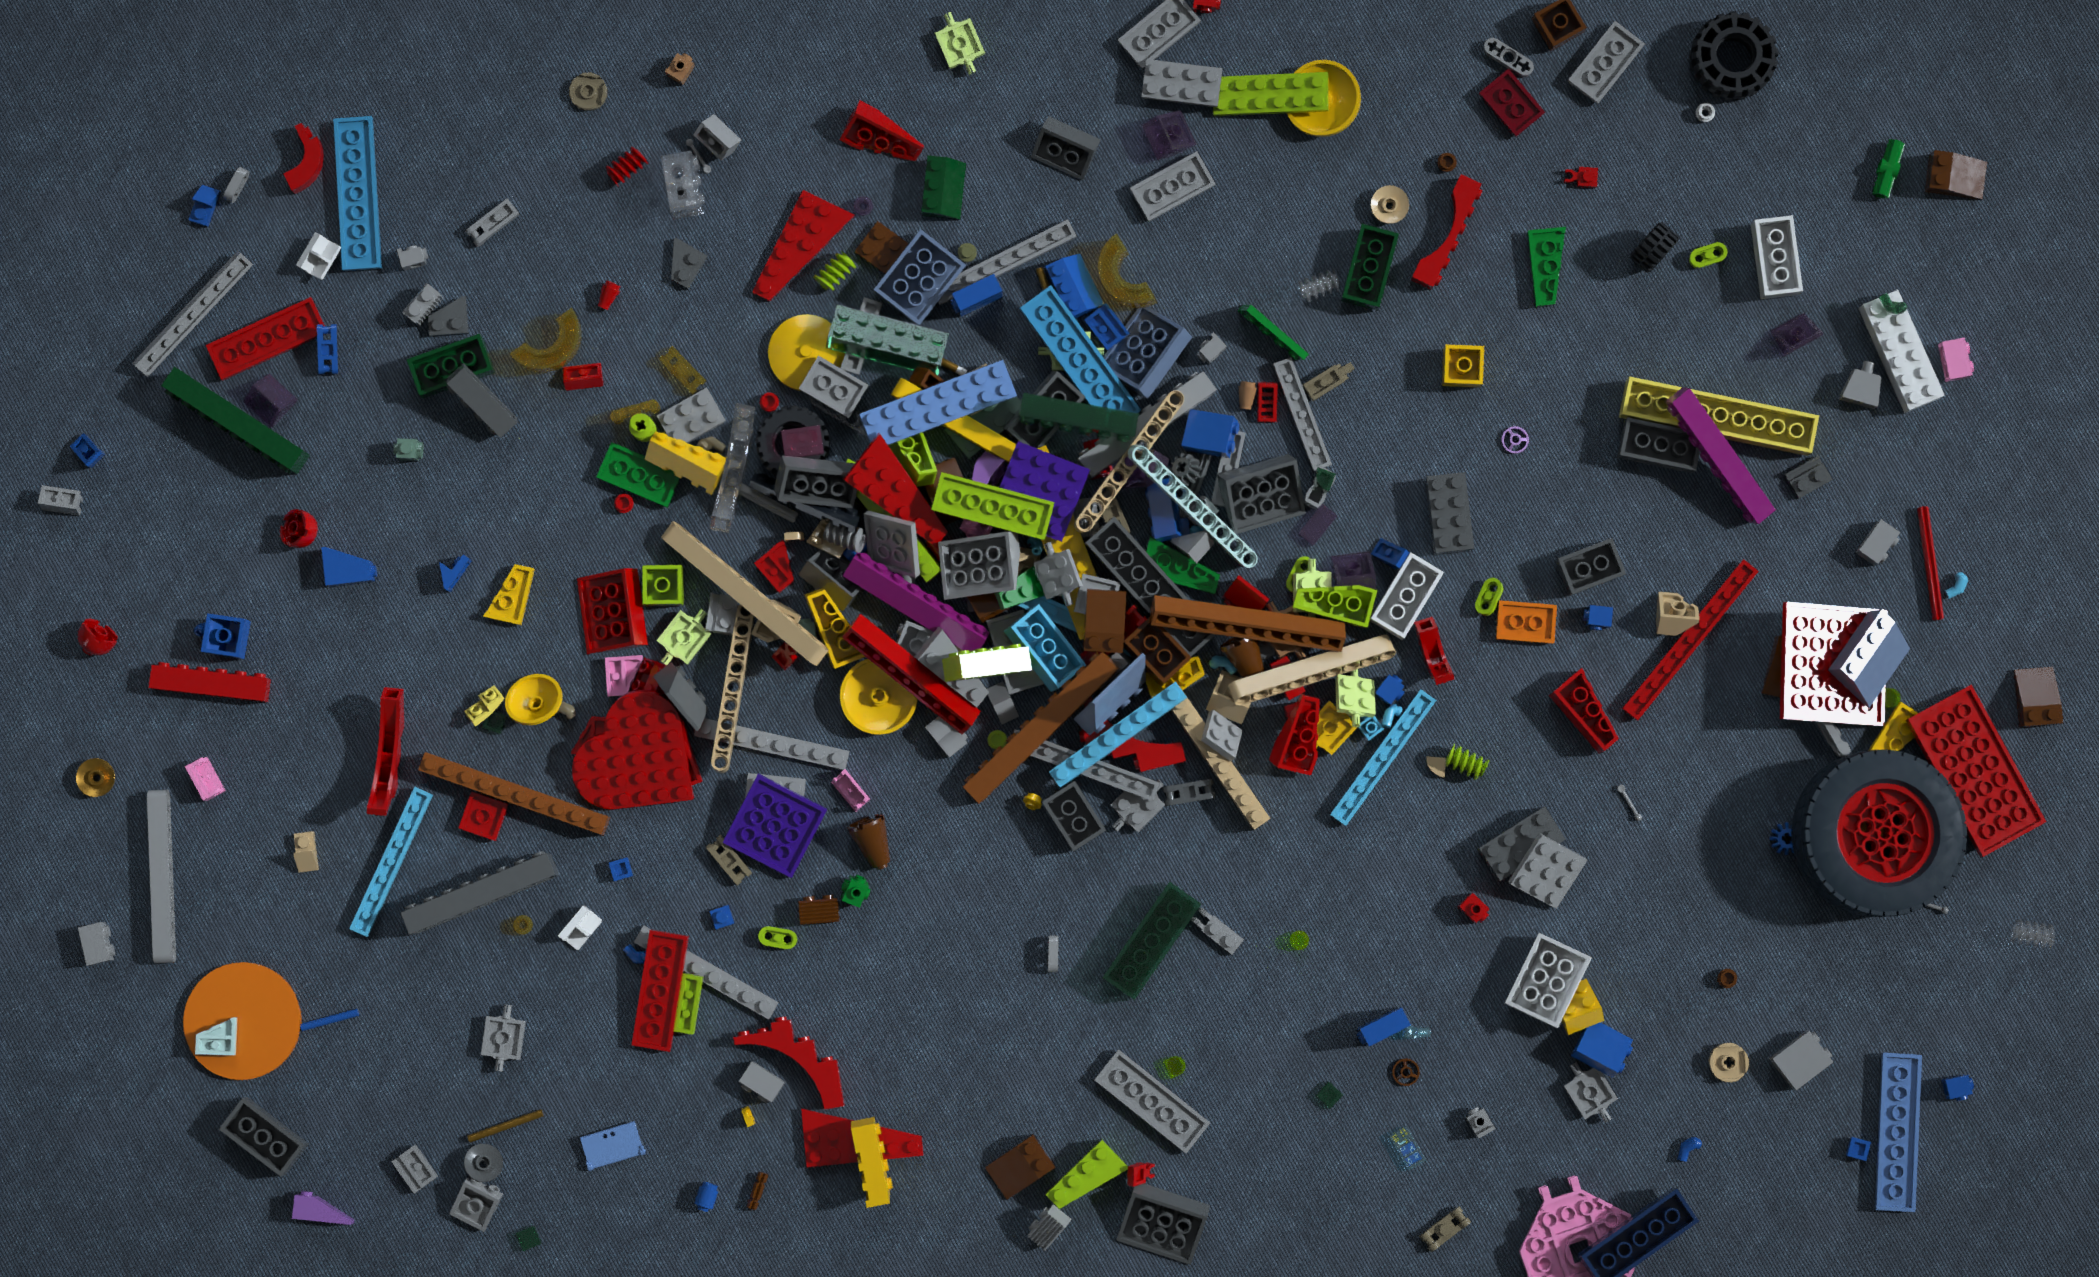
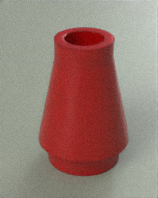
M606 280L605 284H602L597 306L608 310L620 293V286Z

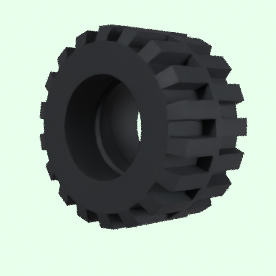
M1660 222L1632 251L1629 258L1642 270L1649 273L1679 240V236L1663 222Z

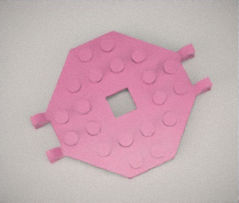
M1575 1175L1567 1178L1572 1191L1551 1198L1548 1186L1538 1187L1543 1202L1519 1250L1527 1277H1592L1582 1262L1574 1263L1569 1245L1586 1239L1590 1246L1630 1218L1631 1214L1582 1190L1578 1177ZM1634 1268L1621 1277H1631Z

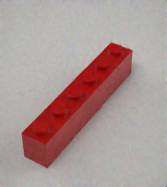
M158 662V665L151 666L149 688L261 702H268L271 679L265 678L266 674L254 673V676H246L247 672L235 671V674H228L225 669H216L215 672L208 671L207 667L196 666V670L189 669V665L177 664L176 668L169 667L170 663Z

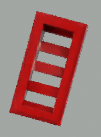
M1257 382V422H1277V382ZM1262 388H1272V392H1262ZM1262 396H1272V400H1262ZM1262 404H1272V408H1262ZM1272 412V416L1261 415V413Z

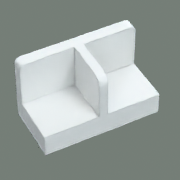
M315 232L296 266L323 280L341 247Z
M582 906L558 936L562 940L567 941L576 950H579L602 923V919L586 906Z

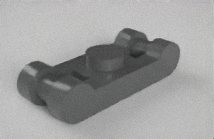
M1207 779L1163 787V792L1166 793L1167 798L1165 800L1166 806L1216 798L1215 792L1212 791L1213 780ZM1204 786L1205 794H1199L1198 787ZM1179 790L1180 798L1174 799L1173 791Z

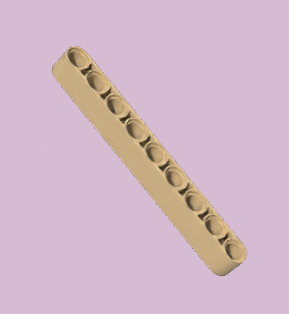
M1171 391L1163 399L1128 449L1140 441L1150 450L1183 405L1184 395L1180 391ZM1170 396H1177L1179 403L1177 405L1172 404ZM1159 411L1167 413V420L1159 418ZM1148 426L1155 427V436H1151L1148 434ZM1128 449L1075 519L1074 528L1077 532L1086 533L1092 529L1137 466L1135 464L1132 467H1128L1124 462L1125 458L1128 457ZM1136 450L1135 458H1140L1142 451ZM1115 472L1122 475L1121 482H1116L1113 479ZM1103 488H1108L1111 491L1109 498H1105L1102 495ZM1091 504H1098L1100 507L1099 513L1091 511ZM1080 519L1088 521L1087 529H1082L1079 526Z
M739 604L736 612L711 765L717 773H725L730 767L752 637L751 633L755 620L753 614L749 616L741 614L742 609H744L741 604ZM740 627H747L748 632L745 635H740L738 629ZM739 645L745 647V651L742 654H737L734 651ZM735 664L742 666L741 671L738 673L731 671L732 666ZM732 683L739 685L738 690L735 692L728 690L729 685ZM728 702L735 703V708L732 711L725 709V705ZM725 721L732 723V727L728 730L722 728V723ZM722 740L729 742V746L725 749L718 747L719 742ZM724 759L726 764L724 767L718 768L715 766L716 761Z
M1381 635L1345 646L1341 652L1329 651L1233 681L1229 684L1228 689L1235 705L1240 706L1325 680L1338 674L1341 675L1389 660L1395 656L1396 651L1389 636Z

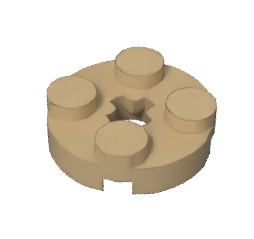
M1734 1043L1720 1044L1712 1050L1709 1057L1711 1072L1714 1077L1724 1082L1738 1081L1744 1076L1749 1067L1748 1055L1741 1047ZM1727 1057H1730V1060H1734V1064H1731L1730 1068L1724 1065Z

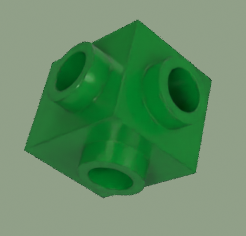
M850 875L848 880H844L841 887L843 891L841 894L842 901L859 908L863 900H867L870 894L868 882L860 875L855 877Z

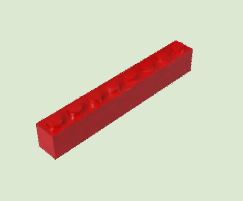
M862 614L850 624L842 636L845 641L960 734H964L981 711Z

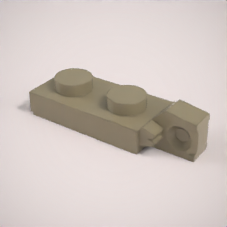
M1351 362L1343 367L1340 364L1334 365L1302 386L1313 402L1349 379L1347 374L1355 368Z

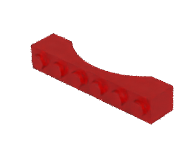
M1462 174L1460 175L1451 194L1454 217L1450 233L1445 242L1435 252L1419 261L1411 281L1432 290L1434 285L1438 286L1442 278L1439 273L1442 268L1446 269L1450 261L1447 258L1450 251L1454 252L1458 241H1456L1457 235H1462L1466 224H1464L1465 218H1470L1473 213L1474 207H1472L1474 199L1478 201L1483 191L1480 189L1481 183Z

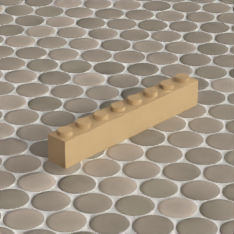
M1187 698L1171 709L1251 828L1255 830L1268 821L1270 817L1233 763L1201 741L1205 722L1190 700Z

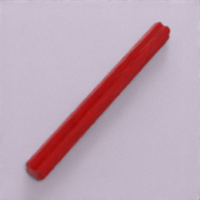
M1922 506L1917 509L1932 619L1937 621L1942 620L1944 615L1928 506Z

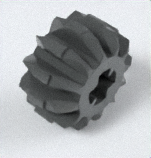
M1181 453L1180 458L1175 456L1174 463L1170 462L1172 468L1169 470L1185 486L1189 487L1190 482L1196 483L1195 478L1200 477L1198 472L1202 468L1199 466L1200 461L1194 458L1192 454L1186 455Z

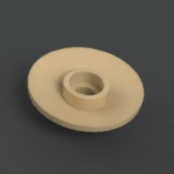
M1391 185L1384 186L1374 193L1371 199V210L1379 221L1387 224L1397 223L1406 216L1409 210V199L1402 189ZM1391 203L1393 208L1387 209L1386 204Z

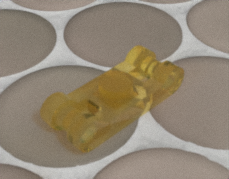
M671 346L668 349L669 352L664 356L662 355L659 360L694 394L697 391L696 388L700 384L703 385L706 380ZM673 357L678 360L674 365L669 362ZM693 375L696 379L689 383L687 380Z
M653 399L611 412L610 418L615 424H621L625 418H632L636 414L649 411L654 414L658 413L661 407Z

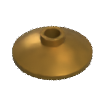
M92 758L83 762L78 768L76 783L84 794L91 797H100L112 789L115 783V772L107 761ZM97 774L100 775V780L98 782L94 780V777Z

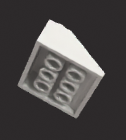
M1539 933L1505 1003L1518 1011L1558 1028L1592 957Z

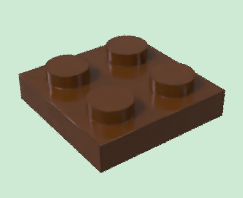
M877 221L855 250V253L883 274H886L909 244Z

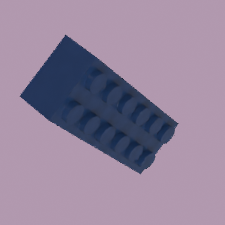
M1671 1188L1581 1251L1577 1256L1592 1277H1621L1698 1223L1699 1220L1678 1189Z

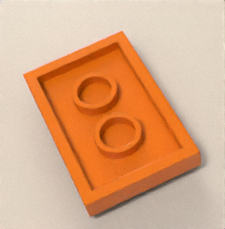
M1499 600L1496 639L1554 644L1557 605Z

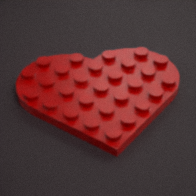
M636 690L618 698L607 713L604 724L605 733L597 734L585 741L574 757L572 776L575 786L588 802L597 807L621 809L694 799L682 719L676 706L660 693L650 690Z

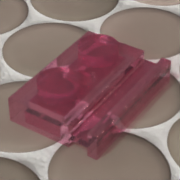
M820 425L781 431L785 456L805 457L824 454Z

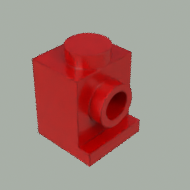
M1194 0L1193 12L1196 13L1198 9L1202 13L1209 14L1212 11L1220 10L1221 0Z

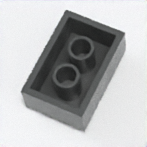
M1612 538L1555 560L1569 597L1626 575Z
M1075 781L1042 801V804L1073 852L1106 831Z

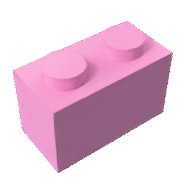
M1965 338L1943 341L1938 344L1945 382L1972 376L1974 365L1969 360L1970 346L1965 341Z

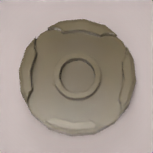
M591 72L582 73L572 80L569 87V96L578 109L594 111L605 103L607 86L599 75Z

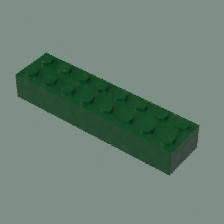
M175 366L161 385L166 389V394L177 401L181 398V404L194 412L198 409L197 414L209 422L212 419L215 420L213 422L215 426L226 433L230 430L229 435L241 443L244 440L247 441L245 445L255 452L259 453L261 450L263 452L261 456L275 464L278 461L277 466L289 474L292 471L298 474L310 456L307 452Z

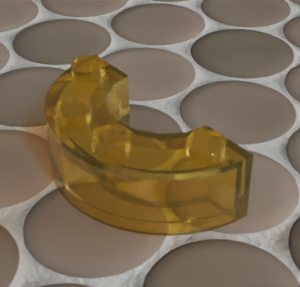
M1115 234L1102 248L1098 260V273L1105 290L1115 301L1127 307L1144 308L1158 303L1146 282L1130 284L1122 279L1120 265L1129 253L1118 234Z
M572 307L556 319L559 324L560 334L557 341L551 347L537 350L523 343L510 353L514 360L524 368L535 372H551L567 365L576 355L582 339L581 324Z

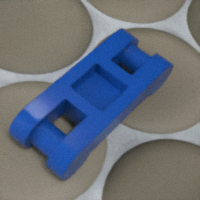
M317 324L318 374H325V372L338 374L337 324H331V326ZM323 334H331V339H323ZM324 360H332V365H324Z

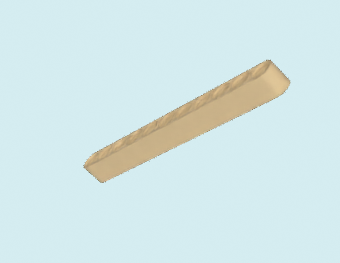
M672 521L661 536L666 543L806 660L816 666L829 651L823 643L685 528Z

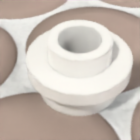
M1702 103L1696 109V117L1701 122H1709L1715 116V109L1709 103ZM1706 110L1708 116H1703L1702 111Z

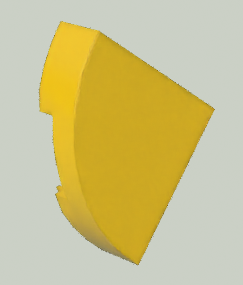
M748 1106L742 1108V1114L747 1127L754 1125L755 1120Z

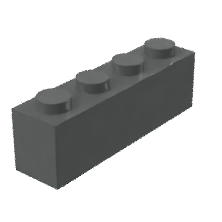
M464 363L446 378L448 390L454 395L457 394L461 398V403L466 408L470 407L474 411V416L480 422L484 421L488 425L487 429L494 436L497 434L501 438L517 424V417Z

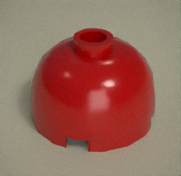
M298 509L290 510L284 516L283 520L286 521L284 526L280 527L282 542L293 548H304L311 545L318 532L316 519L310 513Z
M85 619L78 630L77 639L79 645L87 655H105L117 643L118 636L107 625H105V628L98 625L100 623L98 620Z

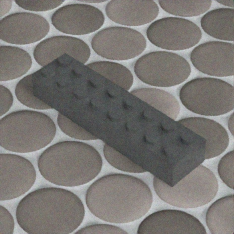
M1115 517L1108 520L1084 542L1085 546L1118 582H1121L1120 585L1149 617L1151 616L1154 595L1189 600ZM1163 627L1190 656L1194 655L1215 635Z
M543 851L532 855L533 859L528 861L527 859L514 862V866L511 868L509 866L501 867L495 870L496 874L494 875L484 874L477 877V882L467 881L460 884V888L457 890L451 888L441 892L442 896L438 898L437 896H431L423 899V904L414 903L404 907L405 911L401 912L408 933L416 935L560 876L552 855Z

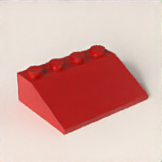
M623 568L577 578L587 654L648 645L638 569Z

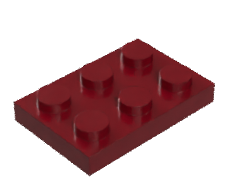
M1509 69L1479 92L1480 97L1515 138L1545 114L1542 107Z

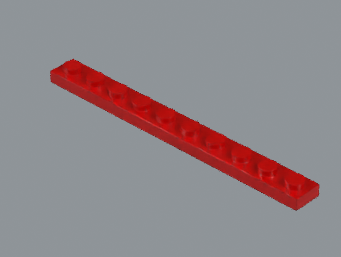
M1744 559L1738 564L1700 611L1699 623L1683 632L1622 709L1636 721L1640 719L1759 572Z

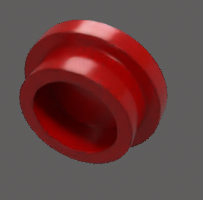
M765 393L760 398V406L763 410L772 412L778 408L779 399L774 393Z
M620 494L616 497L614 506L620 513H628L632 510L634 501L628 494Z

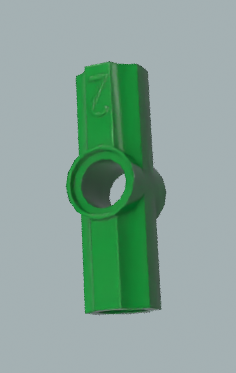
M1889 139L1883 158H1881L1876 172L1877 179L1872 192L1875 197L1888 199L1890 196L1893 182L1897 178L1901 166L1899 162L1905 143L1902 141Z

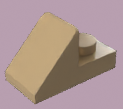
M314 831L294 834L296 852L293 855L298 872L319 870Z

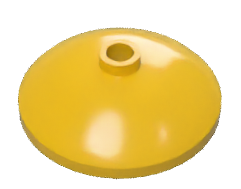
M532 674L525 676L515 682L509 689L505 698L506 711L511 719L522 725L543 723L550 719L560 708L563 697L562 690L558 682L548 675Z

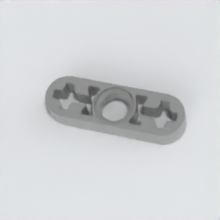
M1496 38L1486 40L1483 51L1487 56L1520 77H1528L1532 73L1534 65L1530 59ZM1493 43L1496 44L1495 48H1496L1498 51H1500L1501 48L1504 49V50L1501 52L1500 57L1497 56L1498 53H1499L1498 51H1496V50H1492V52L1489 51V46H1488V44H1489V45H1492ZM1511 53L1514 56V60L1510 63L1505 62L1503 55ZM1517 58L1520 59L1518 62L1519 64L1528 65V70L1522 72V67L1517 64L1516 67L1513 66L1516 63Z

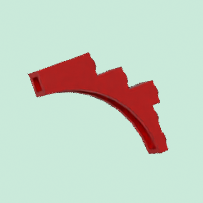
M384 687L380 698L378 752L373 785L367 805V814L386 816L391 800L395 797L398 788L397 768L401 758V735L404 729V689Z
M1092 696L1084 703V707L1093 700ZM1106 720L1104 722L1106 726L1098 734L1094 731L1090 736L1082 729V731H1079L1081 743L1089 744L1113 725ZM1130 738L1108 754V756L1112 755L1113 759L1136 754V758H1133L1135 769H1139L1140 773L1186 762L1181 742L1154 744Z
M786 1016L775 1018V1022L771 1023L772 1031H769L767 1027L757 1029L755 1034H749V1031L738 1032V1036L733 1037L735 1045H762L779 1050L790 1056L814 1080L821 1094L824 1109L845 1106L838 1060H833V1057L830 1056L821 1058V1062H818L814 1039L810 1040L809 1036L798 1038V1042H795L791 1019L787 1020Z

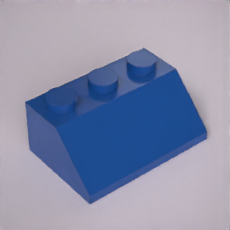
M1081 254L1068 256L1045 266V271L1054 290L1075 319L1104 305Z

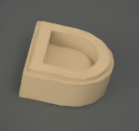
M787 532L784 534L785 542L803 541L804 533Z

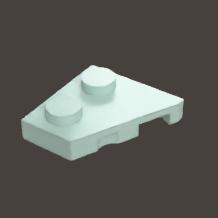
M233 1017L196 1034L195 1054L236 1055L238 1017Z

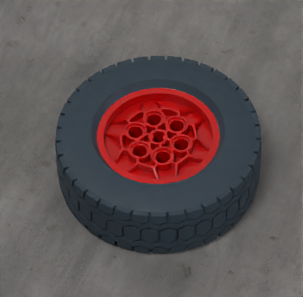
M1887 749L1869 750L1849 754L1831 762L1808 782L1798 799V803H1796L1793 813L1794 817L1792 818L1791 826L1792 847L1796 862L1805 880L1825 901L1854 915L1892 917L1909 914L1927 906L1937 899L1953 882L1965 855L1967 824H1965L1966 819L1964 810H1962V804L1959 797L1956 796L1957 793L1952 785L1931 764L1901 751ZM1876 809H1879L1881 812L1879 819L1874 815ZM1894 815L1899 817L1898 825L1893 823ZM1862 822L1867 825L1866 832H1863L1860 828ZM1881 828L1884 830V832H1883L1884 837H1883V838L1880 836L1881 833H1882V832L1880 831ZM1899 834L1904 838L1902 844H1899L1897 841ZM1867 841L1871 843V850L1869 852L1865 849ZM1885 847L1890 851L1888 857H1885L1883 854Z

